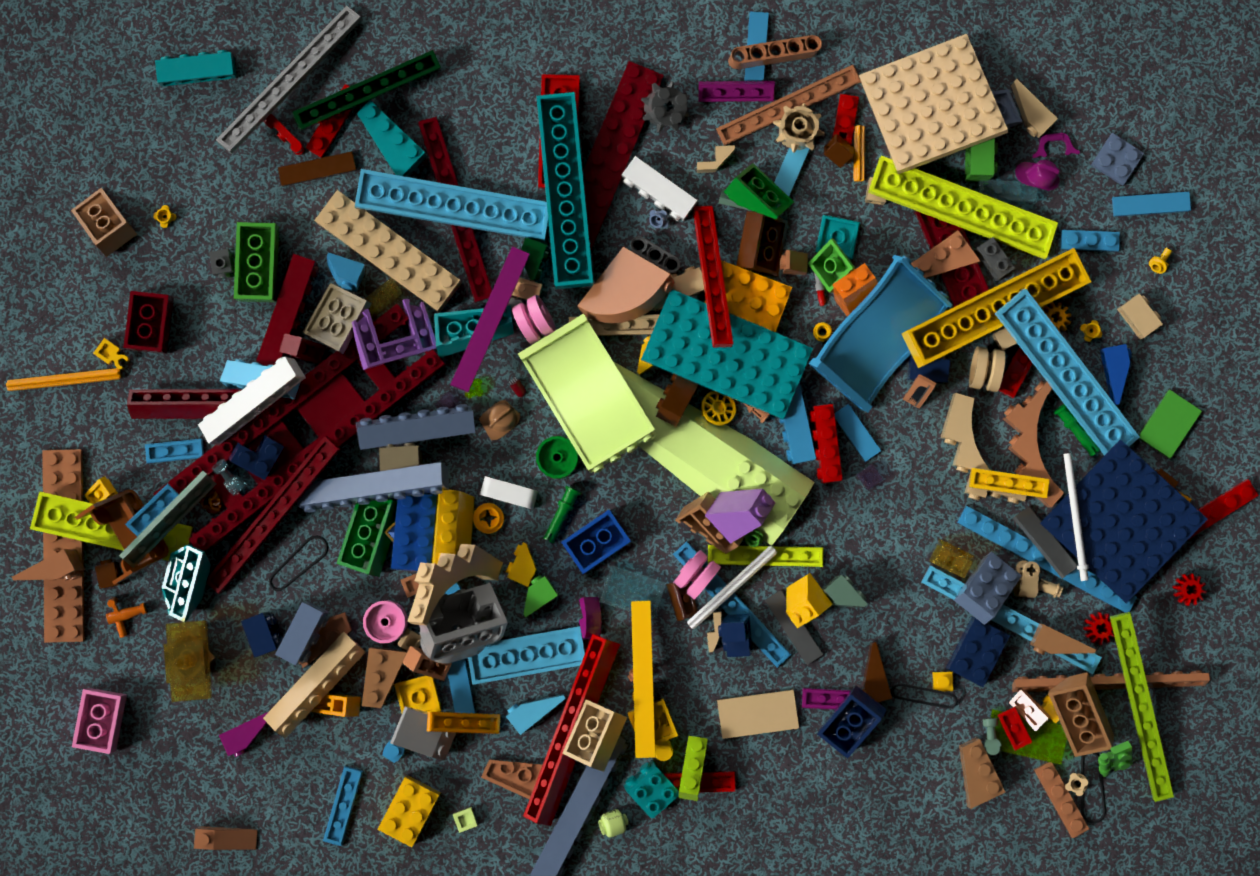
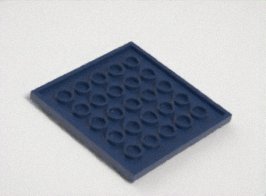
M1121 439L1076 485L1086 564H1089L1088 569L1126 604L1208 520ZM1068 493L1040 524L1078 559Z

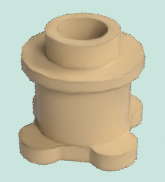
M1072 773L1069 783L1065 785L1067 791L1075 792L1077 796H1082L1088 788L1089 782L1083 774ZM1076 780H1078V781L1081 782V786H1080V787H1079V786H1076V784H1075V781H1076Z

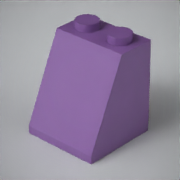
M764 489L721 492L705 516L731 544L760 527L775 505V501Z

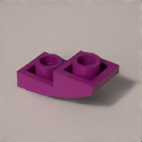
M583 597L579 599L583 618L579 620L583 639H591L592 634L598 636L601 634L599 597Z

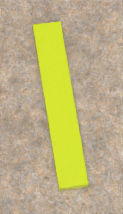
M708 545V563L714 561L718 565H749L769 546H739L725 554L715 546ZM773 546L777 554L764 565L823 567V548Z

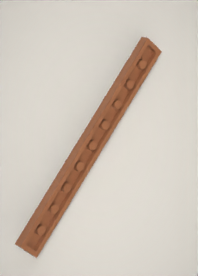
M1181 671L1172 672L1171 674L1155 672L1152 675H1145L1148 688L1206 686L1210 681L1209 673H1202V671H1192L1190 674H1183ZM1123 673L1114 674L1113 676L1097 674L1094 677H1090L1095 690L1127 689ZM1059 675L1055 678L1038 676L1036 679H1028L1025 676L1018 677L1012 684V692H1019L1021 689L1027 692L1050 691L1065 680L1067 676Z

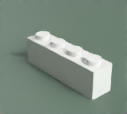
M636 156L622 174L623 183L630 188L636 187L640 190L638 193L645 199L650 197L655 201L654 205L659 209L663 210L665 208L671 212L669 215L676 221L682 220L684 222L697 204L695 198Z

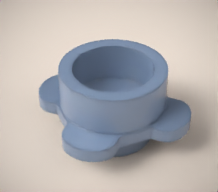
M651 210L650 224L654 228L668 227L667 212L665 210Z

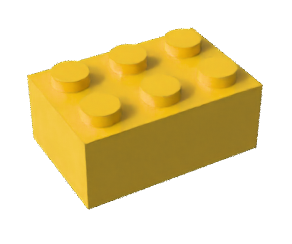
M406 775L377 830L412 848L441 792Z

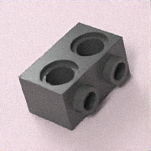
M993 237L974 250L995 282L1015 269Z

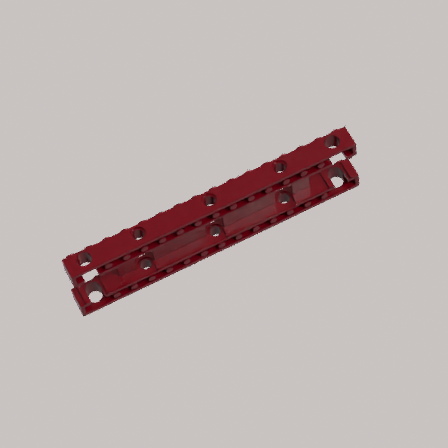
M398 304L373 322L379 344L385 341L388 342L389 335L398 327L408 326L407 321L409 318ZM353 337L344 354L338 351L334 352L305 375L306 378L300 382L295 399L279 398L220 445L212 447L164 485L169 484L180 494L204 471L216 483L213 489L216 490L220 500L227 507V510L218 517H213L209 524L197 533L194 532L193 536L188 540L194 547L205 553L209 552L271 502L324 436H328L335 444L342 448L357 436L356 422H360L363 418L379 419L380 416H383L442 370L446 364L435 350L431 349L429 352L426 351L425 355L410 367L407 366V369L396 378L384 364L366 369L364 371L379 388V391L364 401L343 375L344 371L355 362L359 363L362 367L355 337ZM293 410L300 412L319 437L305 449L283 423L284 417ZM264 435H267L281 443L284 448L265 480L248 471L258 485L242 496L222 470L223 465L229 461V457L238 442L256 451ZM162 486V487H161L160 489H158L155 493H153L154 496H155L164 486Z

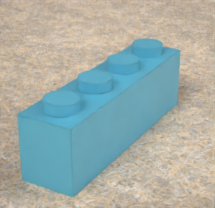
M239 359L235 361L227 360L220 382L228 389H244L247 387L248 382L256 380L264 370L271 368L273 365L263 366L257 362L249 364ZM300 383L282 397L295 399Z

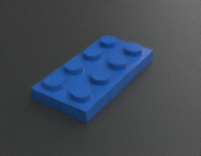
M424 494L421 497L410 495L406 496L405 499H397L391 569L417 572L420 563H431L437 495Z

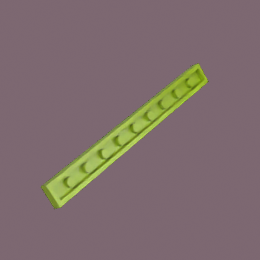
M1125 612L1110 616L1153 800L1157 802L1173 798L1174 795L1131 613Z

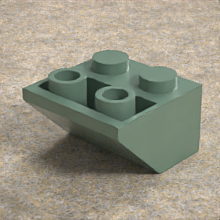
M836 576L822 588L833 605L831 606L861 608L867 605L864 594L852 587L853 582L847 576Z

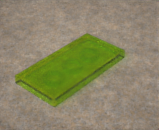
M992 709L990 718H998L997 714L1004 711ZM1019 715L1032 743L1014 750L998 718L999 725L995 727L997 739L1001 743L1000 751L1062 765L1067 737L1061 724L1047 721L1038 731H1035Z

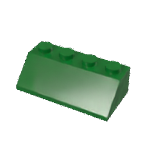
M388 499L386 502L370 501L366 505L355 504L336 564L380 577L391 540L384 532L395 523L396 501Z

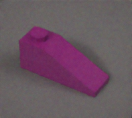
M267 713L219 735L228 756L234 754L237 757L246 753L245 748L252 744L267 725V722L263 719Z

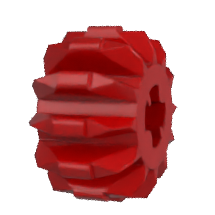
M1189 573L1188 576L1182 574L1181 579H1175L1179 585L1172 586L1173 589H1178V592H1175L1173 596H1180L1178 602H1184L1186 606H1189L1191 603L1197 605V599L1200 601L1204 599L1201 593L1206 594L1207 591L1202 590L1201 587H1204L1206 584L1205 582L1199 583L1201 577H1195L1193 573ZM1187 586H1192V593H1187Z
M1097 612L1096 616L1090 614L1092 621L1088 619L1084 621L1089 624L1088 627H1083V630H1089L1085 637H1091V643L1097 641L1099 645H1102L1103 640L1109 643L1110 639L1108 636L1114 637V633L1111 632L1113 628L1109 614L1105 613L1102 615V612ZM1103 624V626H1101L1102 628H1104L1103 631L1097 632L1099 630L1096 629L1097 625Z

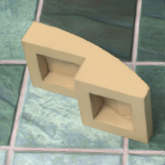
M713 612L714 632H707L709 652L714 651L719 640L718 626L721 625V612Z

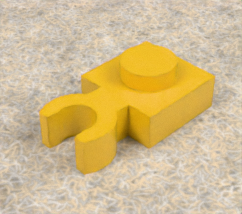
M106 338L102 340L93 353L109 365L114 361L115 366L121 370H124V367L120 365V361L122 359L130 361L129 357L119 355L122 349Z

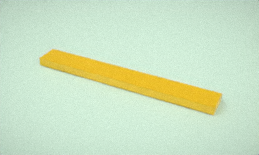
M631 601L636 758H656L651 601Z

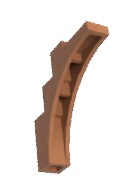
M1040 381L1034 388L1036 390L1035 394L1032 397L1029 395L1022 402L1024 406L1022 407L1019 403L1014 406L1010 405L1004 411L1006 416L1003 420L1020 433L1019 436L1015 434L1009 441L1011 445L1008 449L1025 463L1024 465L1021 463L1014 473L1049 479L1047 498H1036L1046 507L1052 508L1064 492L1051 479L1039 453L1037 424L1040 410L1052 389L1047 381Z

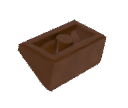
M673 582L666 584L677 621L693 617L698 612L695 600L687 594L690 582L684 588L678 587Z

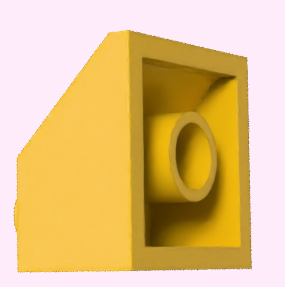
M811 573L786 587V613L797 628L818 617L833 605Z

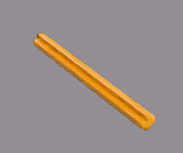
M115 368L8 380L6 387L8 391L119 380L121 378V371Z

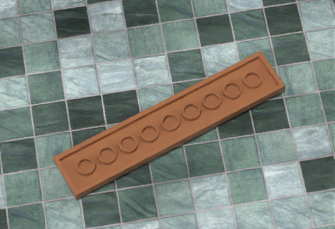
M42 450L43 492L83 501L82 450ZM43 532V560L63 549H75L84 566L83 541ZM84 571L80 572L81 576L74 580H44V643L84 641Z

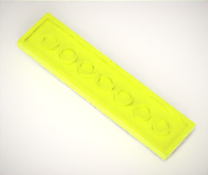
M39 491L30 526L31 530L124 551L109 523L99 525L93 520L91 514L76 520L75 516L93 505L92 503ZM178 523L163 538L168 546L169 553L162 560L169 561L172 552L189 544L190 541L188 539L191 538L192 526Z

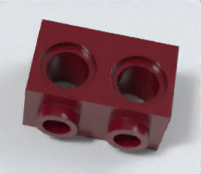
M285 333L279 352L304 361L320 364L326 346Z

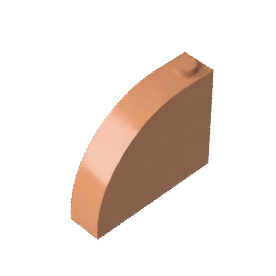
M623 247L578 304V308L586 317L598 322H627L641 317L652 310L672 290L675 282L670 273Z

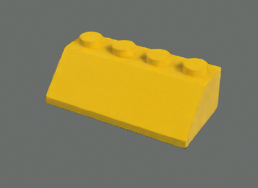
M444 490L442 493L436 494L437 502L431 563L437 564L441 553L457 555L460 544L471 545L474 496L456 490Z

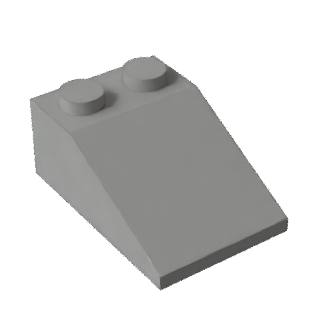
M405 706L390 743L445 761L456 732L427 731L428 712Z

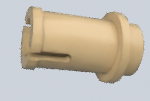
M1042 578L1038 584V590L1051 594L1054 598L1060 597L1063 590L1060 583L1054 584Z

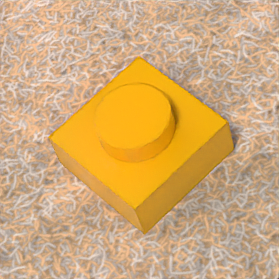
M932 672L934 690L953 691V672Z

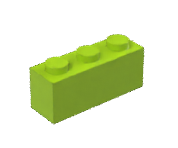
M688 736L679 798L698 801L708 739Z

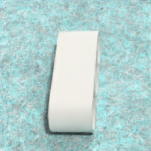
M486 476L480 491L482 496L529 509L534 508L538 494L536 490Z

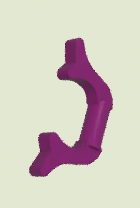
M1065 133L1045 134L1040 138L1038 150L1032 155V158L1034 159L1039 156L1045 158L1047 154L1044 150V145L1049 141H1063L1066 145V156L1070 153L1078 155L1080 151L1073 147L1069 136Z

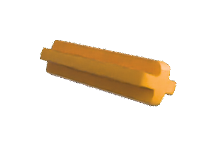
M862 125L854 126L853 180L856 182L865 180V126Z

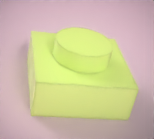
M472 807L453 813L459 833L478 826Z

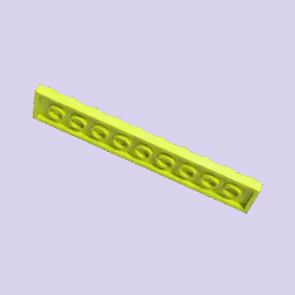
M884 156L879 158L868 190L870 194L989 239L993 237L997 242L1042 259H1046L1058 225V222L916 168L898 174L892 159Z

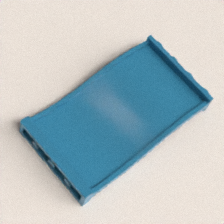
M897 255L892 257L894 259L878 284L840 324L818 356L809 362L818 373L855 406L867 413L871 410L872 401L888 378L911 355L901 333L945 312L947 307L951 308L953 305L947 300L949 297L944 292L938 291L936 289L937 285L929 279L926 280L923 277L924 273L920 269L914 268L911 265L912 261L904 255L902 257Z

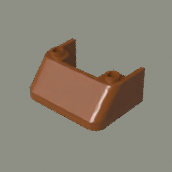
M127 489L91 505L75 516V518L78 520L91 514L97 524L105 525L109 523L125 550L137 538L125 524L144 505L135 491ZM164 539L134 568L122 560L121 568L124 574L112 581V583L115 585L165 558L169 550Z

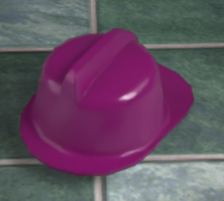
M1040 160L1037 163L1022 162L1015 169L1017 179L1028 186L1050 191L1056 189L1060 183L1058 176L1060 169L1050 160Z

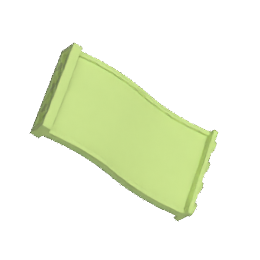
M584 314L518 353L590 473L600 472L605 468V464L618 461L623 453H631L638 448V444L643 441L647 443L655 437L656 430Z

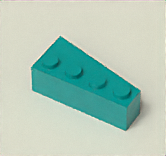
M371 100L357 113L395 175L408 177L427 157L426 153Z
M511 305L507 306L492 341L514 334ZM484 308L434 314L436 348L440 358L466 350Z

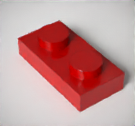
M1015 706L997 714L1014 750L1032 743Z

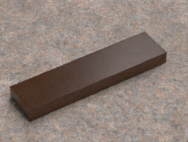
M352 151L278 167L282 187L357 171Z

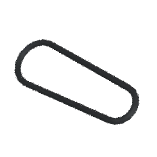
M317 535L309 537L270 576L269 586L271 589L282 591L320 561L328 551L326 540ZM317 538L323 541L325 551L318 559L283 587H273L272 578L311 539Z
M1092 753L1097 757L1098 762L1099 755L1097 753ZM1085 755L1081 756V774L1083 775ZM1100 773L1099 780L1103 806L1101 818L1095 821L1086 818L1084 815V794L1081 796L1082 817L1085 821L1093 824L1102 821L1106 813L1103 780Z

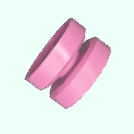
M538 295L527 299V306L524 303H519L512 307L516 323L530 344L541 340V333L548 336L556 331L554 321Z
M701 550L688 560L680 570L681 573L673 582L678 587L684 588L691 581L692 584L687 589V594L694 600L721 568L714 561L709 562L703 568V564L707 561V555Z
M391 600L372 604L366 610L363 617V628L367 636L378 643H390L401 638L408 627V615L405 609L399 603ZM383 618H386L388 620V625H383Z

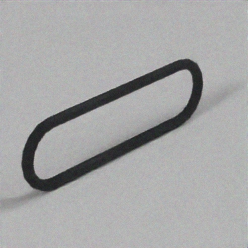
M898 683L891 689L893 697L915 703L950 709L956 706L958 702L957 697L952 693ZM898 686L950 695L955 699V702L950 706L900 697L895 695L894 689Z

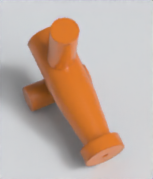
M111 597L107 605L112 607L114 612L106 614L107 622L109 625L116 624L119 636L122 638L127 636L123 621L141 613L143 615L147 614L145 603H141L140 606L119 610L116 604L118 599Z

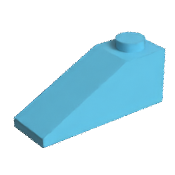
M562 694L525 702L519 706L514 704L507 710L509 714L506 718L521 735L565 700L566 696Z

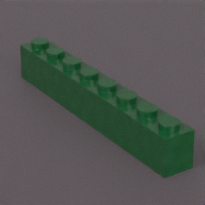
M431 50L294 111L292 115L301 132L436 72L441 66L434 51Z

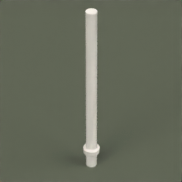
M1068 453L1063 455L1079 564L1077 570L1080 571L1081 581L1089 580L1087 571L1089 564H1086L1072 455Z

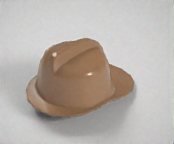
M502 400L484 412L479 420L490 440H498L518 424L520 414L506 400Z

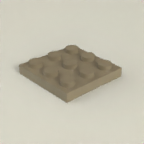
M330 283L303 333L344 354L354 336L352 321L358 322L364 317L362 312L369 309L372 303Z

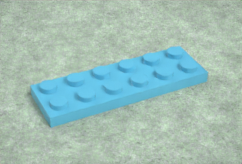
M580 626L499 640L493 644L486 645L482 652L468 658L472 684L580 666L585 650Z

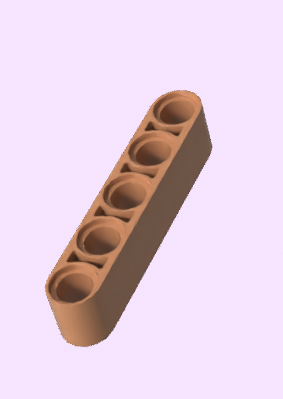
M810 35L736 47L732 50L728 63L733 69H744L812 58L819 52L822 41L818 36ZM808 44H813L816 49H810ZM789 47H795L797 52H792ZM771 50H777L779 55L772 54ZM752 53H759L761 58H755ZM734 56H740L742 61L735 60Z

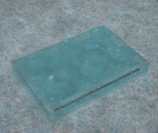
M611 565L600 602L631 612V601H651V619L655 620L666 583Z

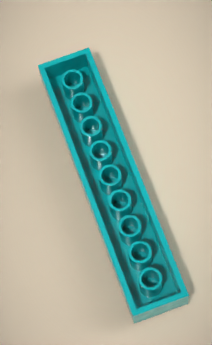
M575 92L538 95L536 98L555 289L593 286Z

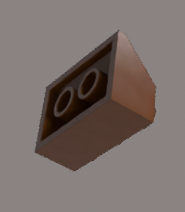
M747 211L736 266L751 272L778 277L788 221L779 217L773 219L755 211Z

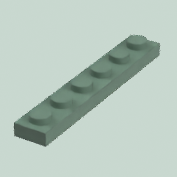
M202 471L119 556L134 568L216 483Z

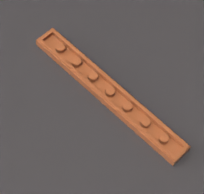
M851 65L716 128V131L723 145L726 146L773 124V121L782 120L784 115L783 107L787 106L793 109L805 103L806 108L861 83L860 77L854 65Z

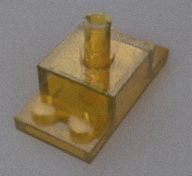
M206 620L166 624L167 644L163 645L166 684L170 683L171 701L211 699L212 689Z

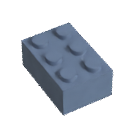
M990 552L979 562L954 601L985 625L996 616L1022 575L993 552Z
M309 601L302 602L275 655L294 665L307 662L312 653L309 651L313 644L316 645L320 638V634H318L320 629L325 627L329 620L327 616L329 611Z

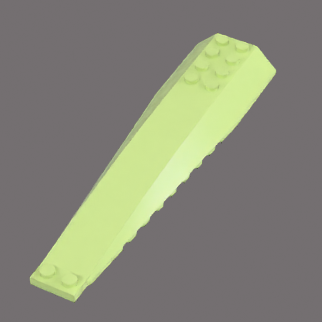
M614 362L657 432L651 441L647 443L643 441L638 446L700 496L709 491L716 499L721 492L764 489L775 501V505L764 523L756 529L763 534V540L772 546L803 503L815 482L727 425L719 426L707 422L706 418L702 416V411L688 404L677 427L656 417L659 410L656 406L660 398L665 399L666 395L663 394L665 390Z

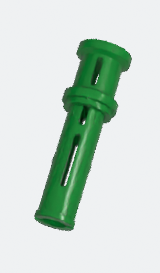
M1065 404L1054 411V414H1058L1064 422V427L1072 431L1090 457L1095 455V452L1100 451Z
M567 485L562 499L558 501L559 508L543 537L545 540H548L552 534L549 540L551 543L555 542L569 511L574 509L573 505L578 495H581V492Z

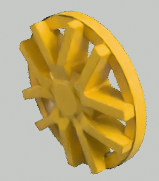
M711 391L701 401L702 416L706 418L707 422L714 425H725L735 416V402L732 398L723 395L722 400H719L720 393ZM726 398L730 401V403H725ZM712 412L713 416L709 417L707 413Z

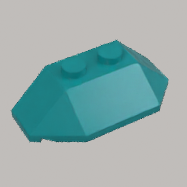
M189 544L170 554L162 585L164 599L168 607V615L183 622L189 619L201 602L211 567L206 553Z

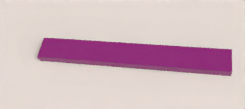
M515 247L511 248L451 381V386L469 393L528 261L529 253Z

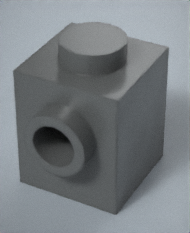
M223 249L209 252L212 274L219 277V279L230 278V274H235L232 251Z

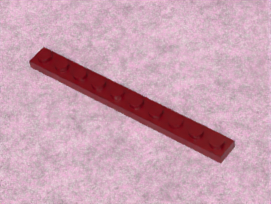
M437 117L418 121L436 182L458 186ZM450 225L474 302L477 303L489 299L492 290L472 228Z
M328 436L323 437L209 575L206 583L218 594L225 590L341 450Z

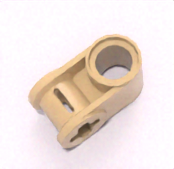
M1022 560L1016 565V571L1022 576L1013 588L1014 595L1017 597L1035 598L1038 594L1040 567L1036 562Z

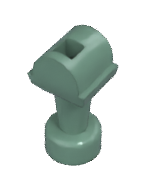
M998 718L982 719L983 726L987 727V739L984 741L983 746L990 755H996L999 753L1001 746L995 727L999 725Z

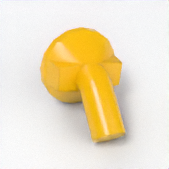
M1165 248L1160 257L1154 256L1151 258L1149 266L1152 271L1158 274L1164 273L1169 265L1166 261L1173 251Z

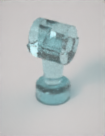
M222 459L212 467V470L216 474L222 475L225 479V487L234 496L245 488L246 484L241 477L233 475L227 469L228 464Z

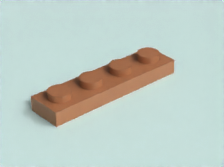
M1049 760L1033 769L1071 838L1073 839L1089 830L1052 761Z

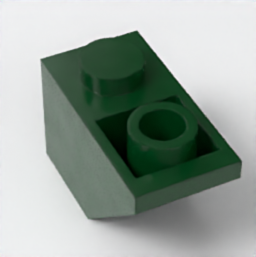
M525 237L521 250L529 253L530 256L524 268L530 281L535 282L542 275L543 269L540 267L543 261H547L550 251L547 250L548 246L546 244Z

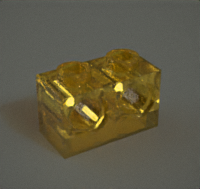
M939 538L929 561L965 578L973 563L974 555Z

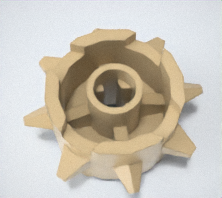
M805 103L793 109L787 106L783 107L784 115L782 120L773 121V124L779 127V136L776 141L782 142L783 145L791 148L793 153L796 150L806 148L813 150L815 137L825 134V132L819 129L821 114H813L811 109L806 108Z

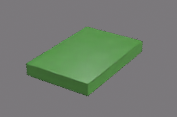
M1168 390L1140 432V438L1138 439L1168 459H1171L1202 411L1173 391Z

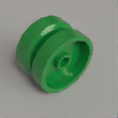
M552 436L545 439L539 445L536 452V463L539 469L546 476L553 479H563L570 476L576 470L579 462L578 453L571 441L561 436ZM555 454L561 456L559 461H555L553 458Z

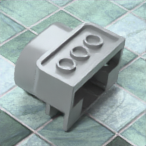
M488 583L467 590L460 589L453 594H444L432 612L428 625H419L421 648L430 660L438 663H452L469 658L482 652L486 645L493 644L503 637L508 622L491 584Z

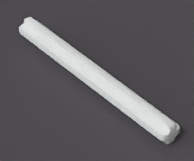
M769 546L691 617L687 621L688 625L692 629L699 626L777 554L774 547Z

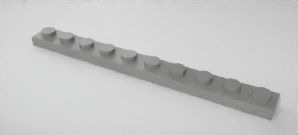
M346 6L235 119L216 141L232 154L362 20L361 17Z

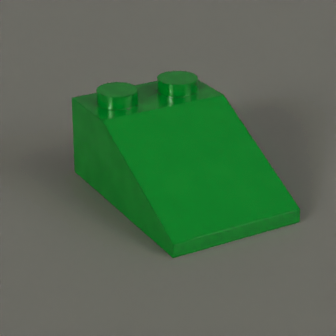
M754 163L735 177L724 191L729 199L737 205L773 219H777L794 203Z

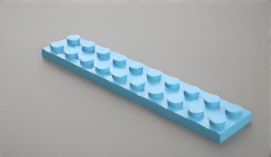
M365 169L360 171L355 208L512 236L527 237L529 239L545 240L548 223L547 202Z
M1027 289L1021 290L995 313L1103 455L1120 439L1129 447L1140 438Z

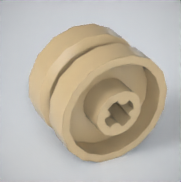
M977 346L975 348L969 374L970 388L981 389L985 383L987 391L997 392L999 390L1005 367L1004 350L994 349L989 355L986 347Z

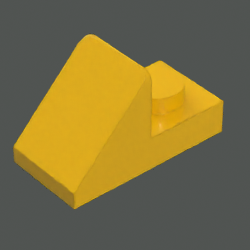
M104 476L98 479L84 495L89 503L95 504L118 494L110 480Z

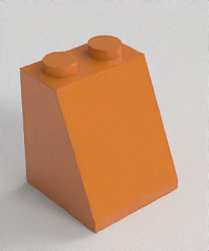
M865 263L832 284L834 299L847 317L878 284L876 277Z

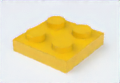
M425 675L394 684L401 713H403L405 706L425 712L442 711L434 678Z

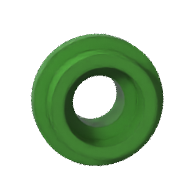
M754 529L745 535V542L751 547L760 545L764 539L763 534L758 529Z

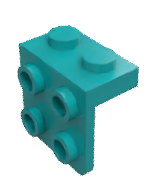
M653 760L649 763H644L640 771L635 776H630L624 785L626 792L650 818H655L679 796L678 789L660 771Z

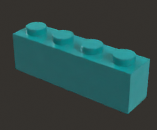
M219 50L215 54L201 52L198 53V56L183 54L179 56L180 58L164 56L161 57V60H155L157 83L161 87L236 79L235 58L228 50Z

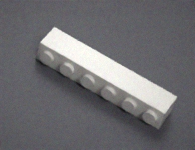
M289 357L279 358L275 365L264 370L256 380L248 382L247 387L242 391L234 393L229 401L220 404L215 412L206 415L198 426L207 442L220 445L304 380L306 377L296 360Z

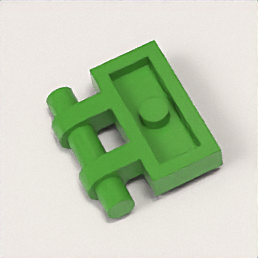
M1129 741L1111 747L1110 752L1102 753L1099 756V773L1103 777H1107L1111 769H1114V771L1125 770L1132 765V746Z

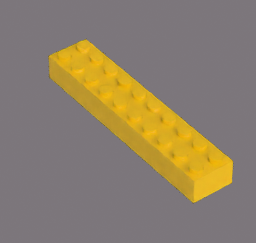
M1072 248L901 333L917 367L920 368L1004 326L995 313L1021 290L1027 289L1038 305L1042 307L1091 283V280L1075 248Z

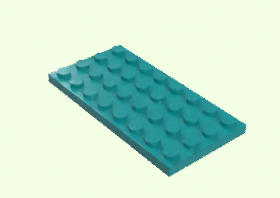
M672 289L667 296L641 361L783 420L813 348L730 313L733 345L732 347L713 348L706 303Z

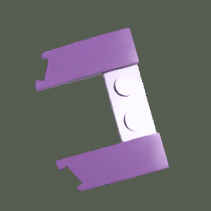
M410 299L402 300L405 314L409 318L407 325L410 336L379 344L369 309L362 312L364 317L358 322L352 321L355 342L363 370L410 356L420 355L426 351L429 352L431 349H437L435 336L424 302H420L418 307L409 305Z

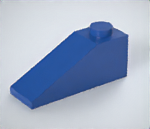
M1127 344L1100 350L1109 396L1115 405L1120 404L1130 366V359L1132 358L1131 350L1127 348Z

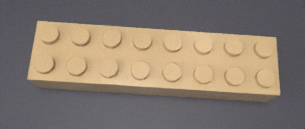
M338 190L314 220L318 225L438 313L442 311L462 284L460 279L364 209L355 208V202Z

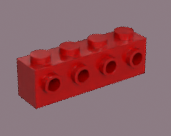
M833 404L814 406L812 411H810V421L814 422L815 430H812L813 442L816 441L817 449H814L816 461H819L817 478L818 480L821 479V483L843 481Z

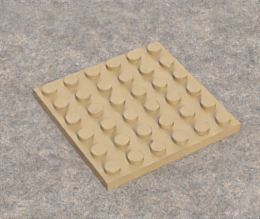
M967 34L859 75L898 174L1008 133L1007 126Z

